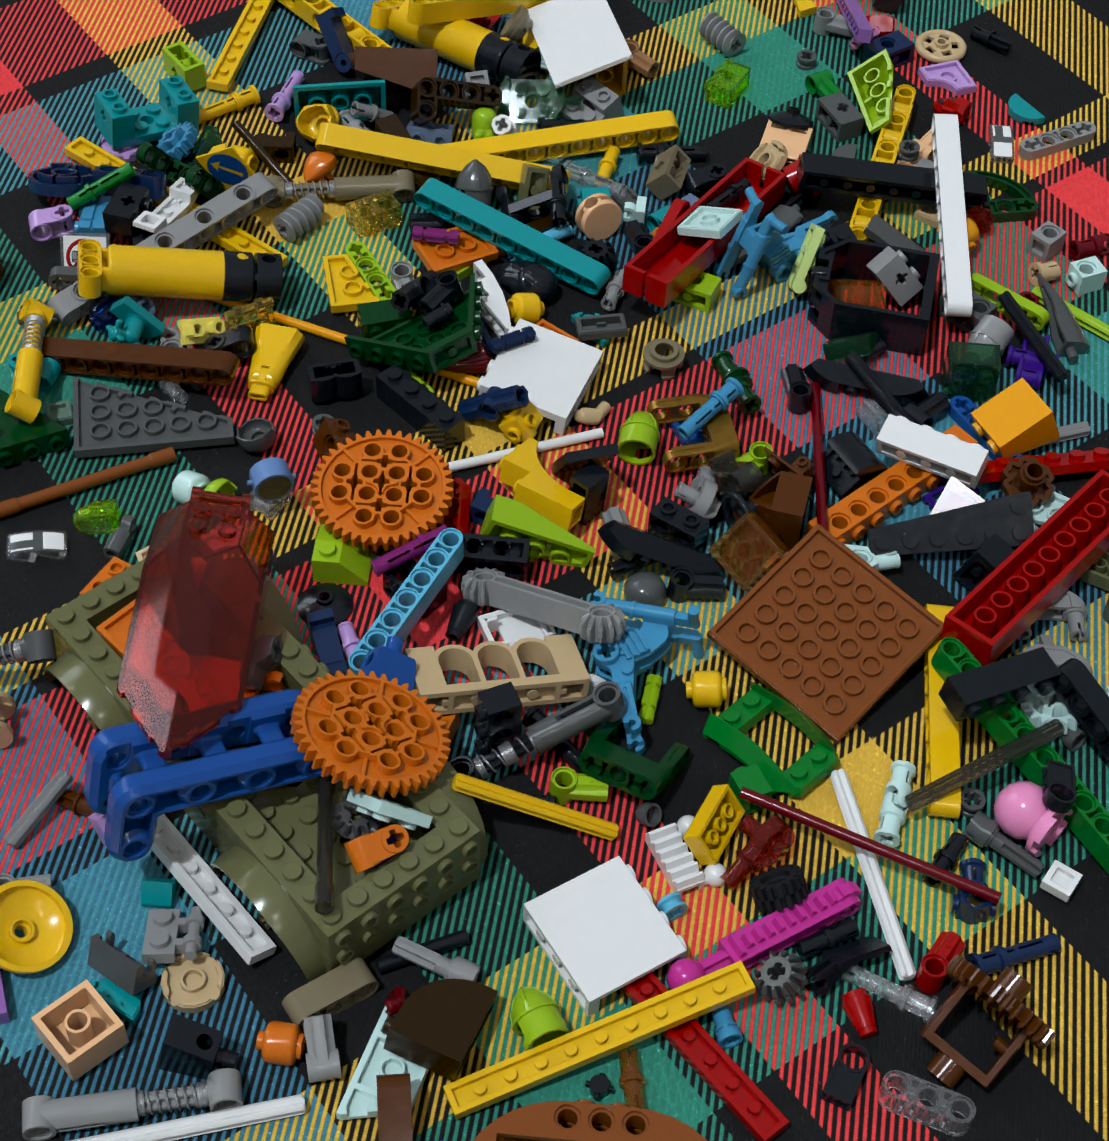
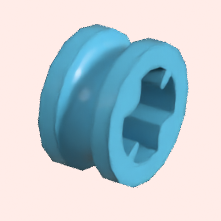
M673 892L664 896L657 903L656 908L658 911H663L670 922L681 917L687 911L688 906L682 901V896L679 892Z

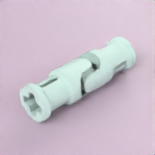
M902 760L894 761L891 764L892 776L891 780L886 784L878 816L880 825L879 829L874 833V841L891 848L897 847L900 844V827L905 823L908 803L912 794L910 785L912 779L916 776V766Z

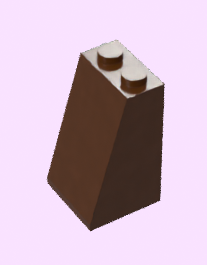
M355 46V53H350L351 70H355L356 77L367 81L385 80V87L411 95L412 87L423 77L437 78L438 49ZM420 86L421 91L424 94L428 95L427 89L423 86Z

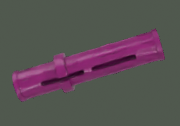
M443 524L424 535L420 533L416 535V539L370 561L376 576L379 577L381 574L423 553L425 554L433 541L414 550V547L431 538L435 540L442 530L447 529L446 525ZM408 551V554L388 563V560Z

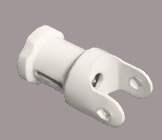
M500 114L492 120L491 126L498 135L520 132L517 125L507 115Z

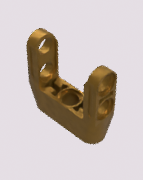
M689 394L656 399L648 404L647 412L651 413L659 424L685 421L709 400L710 395ZM683 406H690L685 410H679ZM659 409H665V411L661 413L654 414V412ZM728 409L723 412L719 411L701 427L705 439L704 443L677 446L667 451L662 457L665 470L668 472H681L699 469L702 466L714 467L739 457V441ZM700 454H705V455L702 456V457L695 458L696 456H698V455H700ZM680 458L677 461L669 462L671 459Z

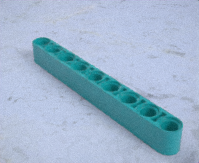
M427 179L414 195L416 204L422 209L522 260L541 263L552 271L557 278L588 294H598L611 276L610 270L604 264L437 179Z

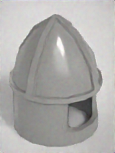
M986 314L982 316L974 330L969 333L967 341L966 359L971 367H982L1003 356L1005 349L1015 334L1009 324L993 315Z

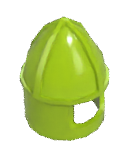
M640 410L636 411L620 427L618 455L623 461L632 465H646L655 459L657 445L660 441L658 422L651 413ZM651 448L653 452L651 456L642 459L636 458L637 449Z
M522 986L518 989L512 1000L510 1021L513 1032L518 1035H524L522 1044L524 1051L532 1049L530 1048L531 1045L534 1048L570 1033L560 1013L559 1005L548 993L535 987Z

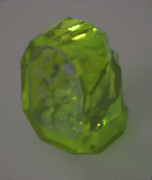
M116 499L93 501L87 506L79 508L73 514V523L76 529L83 533L110 534L114 529L119 528V505Z

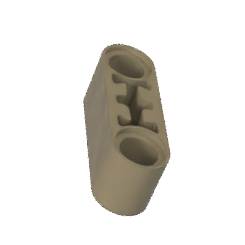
M357 957L290 992L283 999L282 1006L291 1021L298 1024L301 1032H304L303 1018L330 1013L331 1017H334L373 995L379 988V983L363 958Z

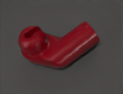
M398 986L388 993L387 999L384 1001V1006L387 1007L385 1011L387 1015L393 1016L397 1014L407 999L408 993L404 987Z

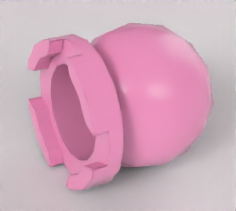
M1017 781L1007 785L998 793L994 803L995 820L999 824V828L1007 836L1015 840H1027L1025 845L1026 851L1037 858L1042 855L1043 852L1040 848L1045 843L1051 847L1068 825V822L1064 820L1065 816L1072 815L1073 811L1071 809L1068 813L1064 814L1051 811L1042 801L1041 786L1031 781Z

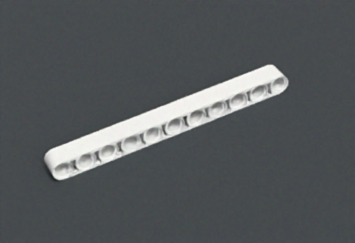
M933 114L931 130L944 315L971 317L973 297L958 115Z

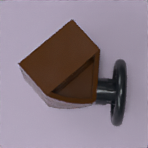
M780 471L761 485L749 497V500L746 501L739 493L732 490L726 491L721 499V508L728 528L739 540L749 541L754 536L756 525L764 545L771 546L769 542L770 537L779 534L783 538L786 549L791 550L800 539L813 477ZM730 499H731V504H732V508H733V510H732V515H731L730 507H729V500H730ZM735 523L740 524L746 533H743Z

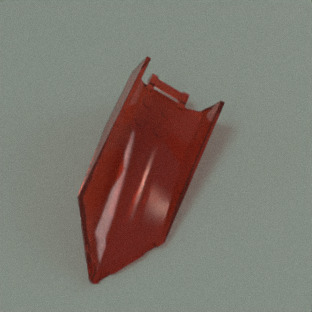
M193 486L190 501L158 516L142 568L119 674L117 693L121 698H126L131 705L130 713L148 741L156 744L159 749L158 756L160 758H171L172 750L178 747L186 748L218 726L222 716L228 712L234 715L242 709L271 578L276 534L250 511L252 495H229L203 491L202 487Z

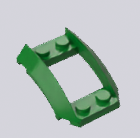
M750 681L751 690L718 716L710 713L702 732L703 738H711L718 742L721 749L738 759L746 767L757 763L773 790V796L777 792L788 793V797L802 798L840 765L835 748L822 730L801 710L765 687ZM772 710L792 722L815 744L814 747L784 772L754 741L744 734Z

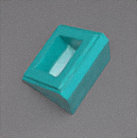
M155 877L144 878L141 882V906L172 909L178 881L176 879Z

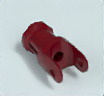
M1109 233L1089 236L1087 240L1082 241L1072 240L1069 243L1071 258L1077 261L1086 256L1097 257L1109 254V248L1103 247L1104 242L1109 240Z

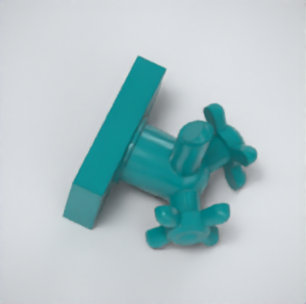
M127 295L112 304L110 312L119 319L116 320L115 326L107 325L106 330H108L110 338L108 342L141 344L139 342L141 336L151 340L162 334L166 325Z

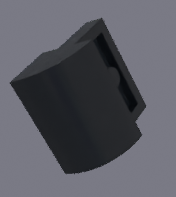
M843 432L827 441L830 447L824 452L825 479L842 499L888 469L854 432Z

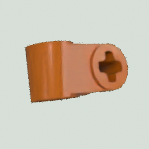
M393 824L372 833H366L343 845L357 874L381 863L384 859L402 852L409 843V835L404 827ZM394 835L396 841L388 845L386 839Z

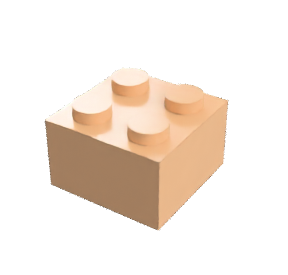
M87 979L31 1017L37 1037L73 1082L129 1043L124 1023Z

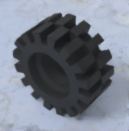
M789 864L787 867L780 865L777 869L775 867L769 868L770 871L760 872V876L755 875L753 880L749 882V889L756 909L763 913L766 911L773 913L776 909L778 912L783 911L785 907H788V909L792 908L794 903L800 904L802 899H806L808 897L807 894H809L802 868L798 865Z

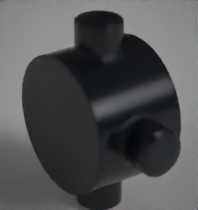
M599 1073V1075L593 1076L590 1081L586 1080L585 1087H589L590 1094L596 1101L606 1097L608 1092L613 1093L614 1087L610 1086L605 1073Z

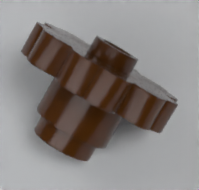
M1021 456L1017 462L1011 460L1000 474L1003 480L1000 490L1004 493V496L1031 491L1032 509L1037 503L1045 504L1054 492V487L1051 484L1054 480L1053 473L1050 472L1049 466L1039 463L1035 457Z

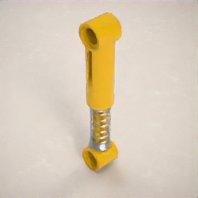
M32 297L26 300L19 314V320L24 322L21 349L17 353L12 391L5 405L6 413L29 424L37 417L42 401L38 399L43 366L41 349L44 331L50 324L54 314L53 308Z

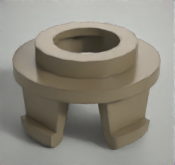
M659 338L648 342L643 350V358L645 360L643 362L644 371L646 374H650L652 368L660 370L663 381L674 379L676 368L680 369L683 367L684 349L678 342L666 338ZM667 348L673 351L671 355L663 356Z

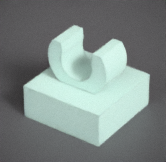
M638 196L637 204L625 202L624 211L629 212H624L623 220L629 222L637 219L638 222L644 224L647 197Z

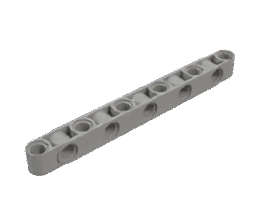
M257 172L135 246L196 249L271 202L278 194V189L262 172ZM77 280L51 297L47 306L54 309L53 315L63 326H69L91 313L92 309L93 311L97 310L119 295H108L106 291H102L101 296L98 298H82L78 294Z

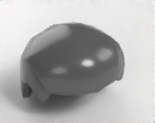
M253 418L246 421L241 427H237V436H235L241 448L247 452L261 453L267 451L273 445L276 438V429L271 420Z
M650 571L637 572L629 577L624 584L626 601L635 600L638 603L661 607L666 603L665 583L655 573Z

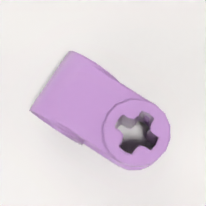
M60 204L55 207L32 211L28 216L32 238L41 242L63 237L64 235L72 236L75 234V221L72 218L73 209L69 205Z

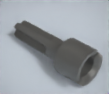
M979 810L962 834L981 848L991 847L1032 877H1038L1045 867L1044 863L1000 833L999 824Z

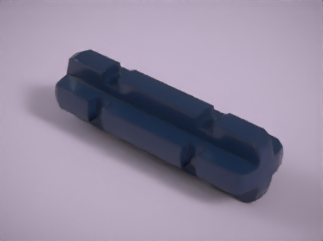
M532 326L522 328L521 332L516 330L501 335V338L495 337L490 339L488 348L493 354L502 352L503 348L508 350L524 344L523 341L525 343L534 341L536 332Z

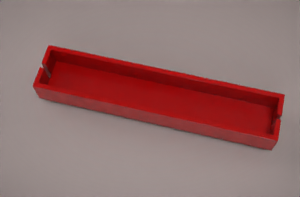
M746 157L624 265L621 290L639 298L645 296L646 301L665 308L727 250V245L731 242L740 221L721 239L678 235V225L699 206L709 203L716 196L724 192L728 185L735 184L741 178H746L750 181L751 187L754 188L759 199L764 202L757 218L759 220L783 198L787 174L768 166L766 168L764 185L761 188L764 164ZM744 194L740 201L731 203L726 208L741 209L744 214L747 212L750 202L746 194Z

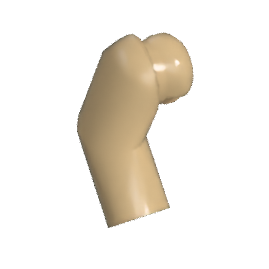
M602 401L596 408L584 407L577 409L574 413V419L577 423L598 425L609 413L611 406L609 403Z

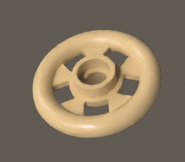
M928 30L920 34L915 41L917 53L923 59L935 64L954 60L960 61L967 51L965 41L956 33L948 30Z

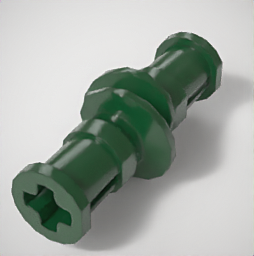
M724 350L716 353L712 358L711 364L720 373L722 378L721 387L725 384V380L728 377L737 379L745 391L742 397L735 399L739 403L740 411L743 414L755 413L761 407L762 402L760 397L752 391L753 382L749 371L744 367H738L733 362V355L729 351Z

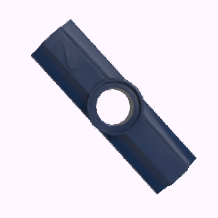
M514 385L503 389L492 386L485 394L461 400L458 404L459 413L465 421L469 422L483 418L495 421L502 413L526 407L529 403L528 391L524 385Z

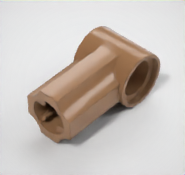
M631 39L625 40L633 56L632 59L628 60L627 70L634 69L649 79L653 78L659 70L660 63L640 51L639 43Z

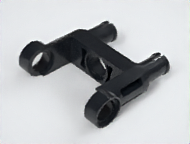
M563 164L552 167V171H550V190L515 202L506 184L496 187V195L502 207V213L523 224L551 215V225L553 227L561 228L560 220L562 226H565V209L567 207L565 185L569 184V179ZM532 206H539V207H540L539 209H535V210L529 209V208L532 207Z

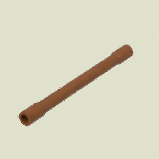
M172 446L123 464L18 498L13 497L1 501L0 519L150 468H158L176 462L175 451Z

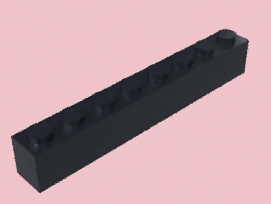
M802 152L797 167L798 189L937 206L935 174L932 168ZM963 173L965 209L982 212L989 195L986 175Z

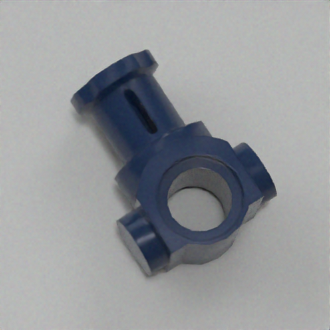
M968 858L959 863V871L962 873V877L988 887L984 882V873L987 871V864L977 858ZM959 888L958 894L952 893L950 911L955 912V919H960L966 924L976 925L980 922L986 923L988 916L995 917L997 904Z

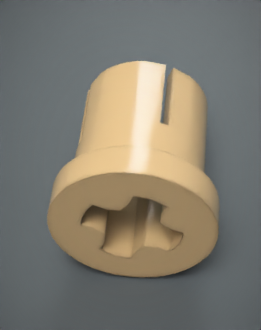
M1056 261L1034 262L1028 267V279L1033 286H1039L1037 280L1038 273L1047 281H1053L1060 277L1061 270Z

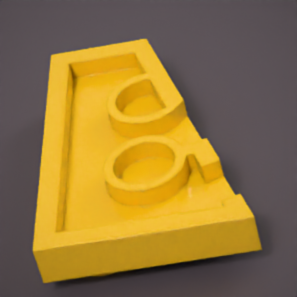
M347 254L322 256L331 314L357 311V305L380 301L377 296L372 294L368 283L362 280L358 269Z

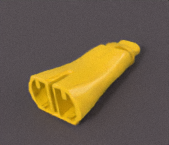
M261 323L259 326H256L254 336L256 350L252 355L248 375V397L250 399L266 401L268 396L273 394L279 386L289 364L305 340L303 334L297 328L269 323Z

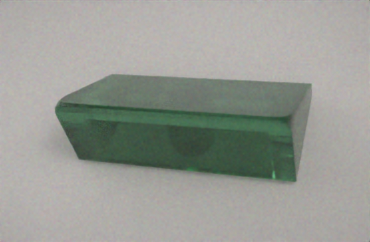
M878 332L834 338L824 342L822 345L825 359L829 361L843 360L852 351H856L860 357L872 354L878 339Z

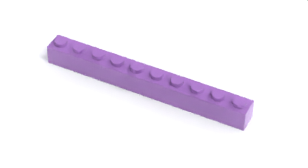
M836 0L856 42L870 44L871 39L874 37V31L858 0Z

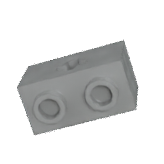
M887 246L866 266L889 296L897 304L903 306L923 288L918 280L921 276L912 266L908 267L906 265L908 259L900 250L895 252L891 247Z

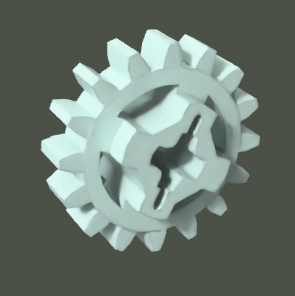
M1055 691L1046 696L1037 695L1031 697L1026 702L1021 703L1020 710L1035 728H1040V733L1042 734L1050 732L1052 735H1056V731L1067 734L1068 729L1076 731L1077 725H1080Z

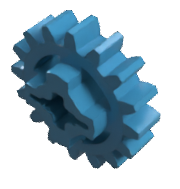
M185 121L183 125L179 123L175 128L167 129L162 134L163 137L158 141L157 147L180 161L181 158H186L191 153L190 149L194 148V143L198 141L197 136L199 132L191 122Z

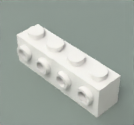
M889 414L876 438L877 453L950 479L952 476L965 486L973 489L976 488L988 462L989 450L984 449L981 445L976 443L970 444L960 440L955 435L935 431L928 425L913 423L903 416Z

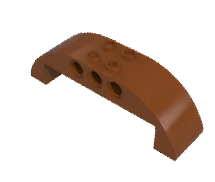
M581 1099L576 1102L548 1101L533 1103L514 1109L494 1120L473 1141H707V1139L685 1123L653 1110L629 1107L624 1103L596 1104L591 1100Z

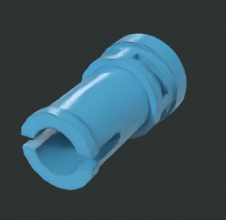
M725 1005L711 1011L716 1026L715 1034L720 1047L729 1049L739 1045L744 1038L737 1022H734L729 1006Z

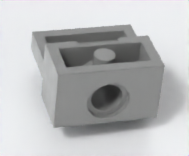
M590 75L573 88L574 95L558 108L560 115L569 120L583 119L584 122L617 118L624 114L620 96Z

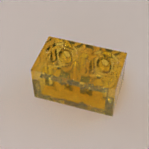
M389 189L346 203V221L360 239L402 224L401 205Z

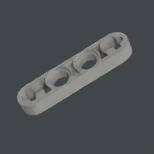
M1080 121L1026 138L1020 142L1018 155L1025 160H1035L1091 142L1094 139L1096 126L1089 121Z

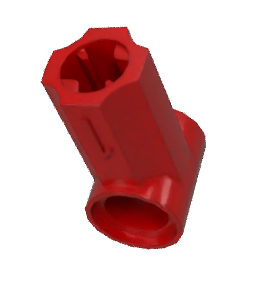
M942 931L928 954L922 958L915 977V984L922 992L935 994L942 989L944 981L948 976L945 971L946 966L956 954L960 956L966 947L960 935L953 931Z

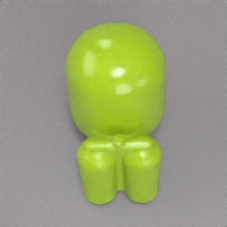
M480 107L473 112L471 122L473 139L495 136L496 133L493 131L491 124L497 114L493 109Z

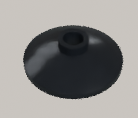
M788 106L786 111H776L769 114V119L772 122L787 127L811 128L814 124L810 118L800 113L799 108Z
M320 583L307 588L300 595L297 602L298 614L306 624L307 613L332 607L335 625L338 626L350 617L353 610V600L350 593L345 588L332 583Z

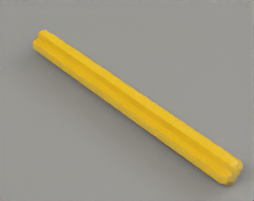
M457 773L452 779L451 788L454 791L610 841L618 836L619 826L616 823L462 773Z

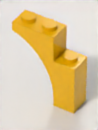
M529 437L522 444H518L511 453L502 457L499 463V469L501 470L499 481L513 487V500L522 502L566 531H569L581 520L586 498L560 485L543 469L537 457L539 441Z

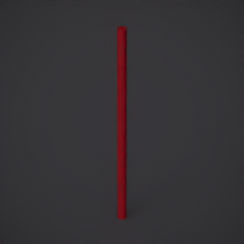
M812 382L811 417L817 523L828 531L820 384Z
M742 787L739 798L992 903L997 905L1002 895L1001 892L746 787Z

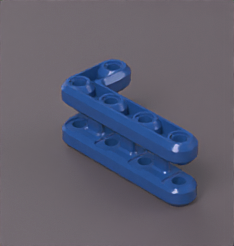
M297 689L279 690L111 726L96 733L87 750L84 796L89 808L93 812L106 815L104 840L110 855L115 859L126 862L135 861L145 856L153 845L157 819L162 814L321 776L322 768L313 770L311 768L313 761L303 760L305 753L297 751L299 744L293 743L294 736L286 738L284 736L290 733L292 727L290 724L291 713L297 696L301 694V691ZM257 741L262 743L246 748L226 750L227 747L245 743L249 744ZM202 754L203 756L201 758L192 759L184 762H175L171 764H167L166 762L169 760H174L187 756L191 757Z

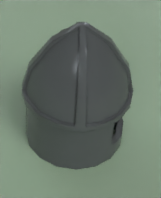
M474 159L465 165L458 175L455 187L460 189V192L491 207L492 177L485 165Z

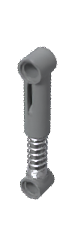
M222 1068L211 1072L205 1082L200 1081L196 1085H193L191 1082L190 1086L184 1087V1084H182L180 1088H175L173 1085L172 1089L163 1087V1090L159 1091L154 1088L152 1092H147L146 1089L138 1091L137 1087L56 1099L46 1095L32 1096L22 1102V1137L28 1141H45L53 1138L56 1133L140 1121V1116H146L149 1112L151 1115H154L156 1111L163 1114L164 1110L172 1112L173 1109L178 1108L181 1111L183 1107H187L190 1110L192 1106L197 1108L208 1106L214 1112L243 1106L241 1073L233 1068Z

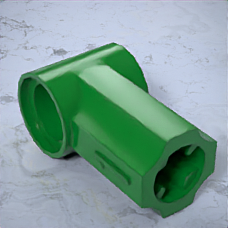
M829 70L808 75L805 79L806 89L811 95L818 94L820 97H824L838 92H842L845 95L835 84L833 74Z

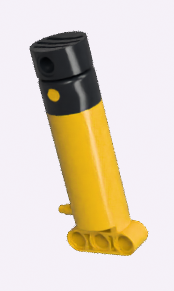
M379 0L373 2L369 26L379 30L390 29L394 31V35L399 40L420 49H438V57L472 72L487 70L489 79L520 93L526 92L534 84L539 74L541 54L534 48L516 42L466 19L427 25L411 24L407 21L409 0Z
M83 239L78 243V294L87 299L98 298L101 296L102 291H106L108 295L240 302H250L253 299V302L280 303L283 283L281 254L255 253L253 256L251 252L116 244L109 245L108 248H101L100 242L94 239Z

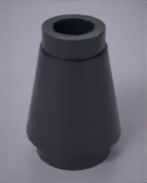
M459 599L458 603L453 604L445 636L451 641L460 642L477 620V616H479L478 606L467 599Z

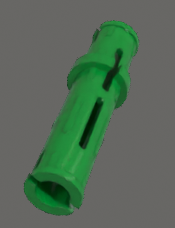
M128 161L92 184H85L83 189L66 197L67 202L76 211L90 201L95 202L99 200V196L136 176L137 173Z

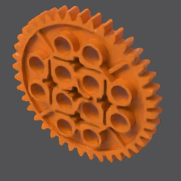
M377 429L374 436L369 431H366L364 438L357 433L355 441L347 437L346 445L338 442L337 450L330 448L329 456L323 455L322 463H317V471L313 472V480H311L310 494L312 507L314 508L315 516L319 517L320 524H325L327 532L333 531L334 538L341 536L342 543H346L350 539L352 547L357 546L359 542L362 543L363 550L372 545L373 550L377 551L379 545H383L384 550L388 551L391 544L398 548L401 542L406 544L410 542V539H416V535L420 533L424 535L429 532V529H436L437 523L443 524V515L449 514L448 507H452V498H454L452 471L449 470V463L444 462V455H438L437 448L431 449L430 442L422 444L421 437L413 441L412 433L407 434L405 438L402 437L400 430L395 436L392 435L391 429H388L385 435H382L380 429ZM410 482H411V483H412V488H411V491L409 492V500H408V499H407V493H408V491L410 490Z
M348 669L344 676L343 673L337 670L335 676L326 673L324 679L317 677L315 683L309 682L307 689H302L301 694L297 696L291 713L290 724L292 727L290 733L294 734L293 743L299 744L297 751L305 753L303 760L313 761L311 767L313 770L322 768L321 777L333 776L332 784L342 781L343 789L346 790L352 785L354 786L355 793L358 794L361 789H365L368 796H371L373 791H377L380 798H383L385 792L388 791L393 798H396L398 790L401 794L407 796L409 789L417 793L419 787L427 788L428 783H434L436 776H440L442 769H444L451 750L449 748L451 740L448 739L450 731L445 729L447 722L440 720L442 713L434 712L435 704L426 705L427 696L417 697L418 689L407 690L409 684L398 685V678L387 681L386 674H382L380 678H377L374 671H371L369 676H366L361 669H359L357 675Z

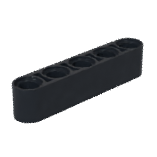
M1076 658L1068 659L1058 667L1062 675L1057 681L1054 691L1109 763V697L1080 660Z

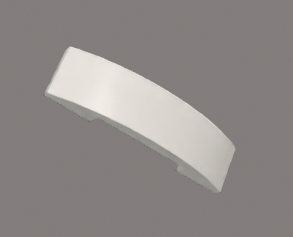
M180 177L169 188V197L153 212L145 210L133 221V226L156 233L185 216L199 194L185 185V178Z

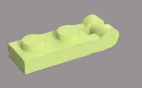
M813 223L810 224L787 281L789 288L798 294L806 290L805 278L808 271H811L815 265L816 257L814 256L817 249L822 247L826 237L824 234L825 229Z

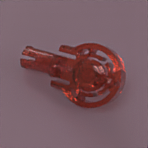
M748 814L741 821L738 828L750 837V840L742 850L738 849L736 851L737 860L720 876L721 879L725 880L724 885L734 891L750 872L758 873L762 867L772 866L777 861L782 860L788 853L795 840V834L790 825L778 815L770 817L763 824L758 822L751 814Z

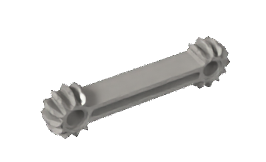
M475 568V570H469L466 572V575L462 576V595L464 599L470 600L476 605L482 607L492 606L580 634L581 639L588 640L589 643L596 642L600 645L602 643L612 644L613 641L621 640V636L624 635V629H626L625 614L622 612V608L615 607L614 604L606 605L603 602L601 604L590 603L506 577L504 572L498 571L496 568Z

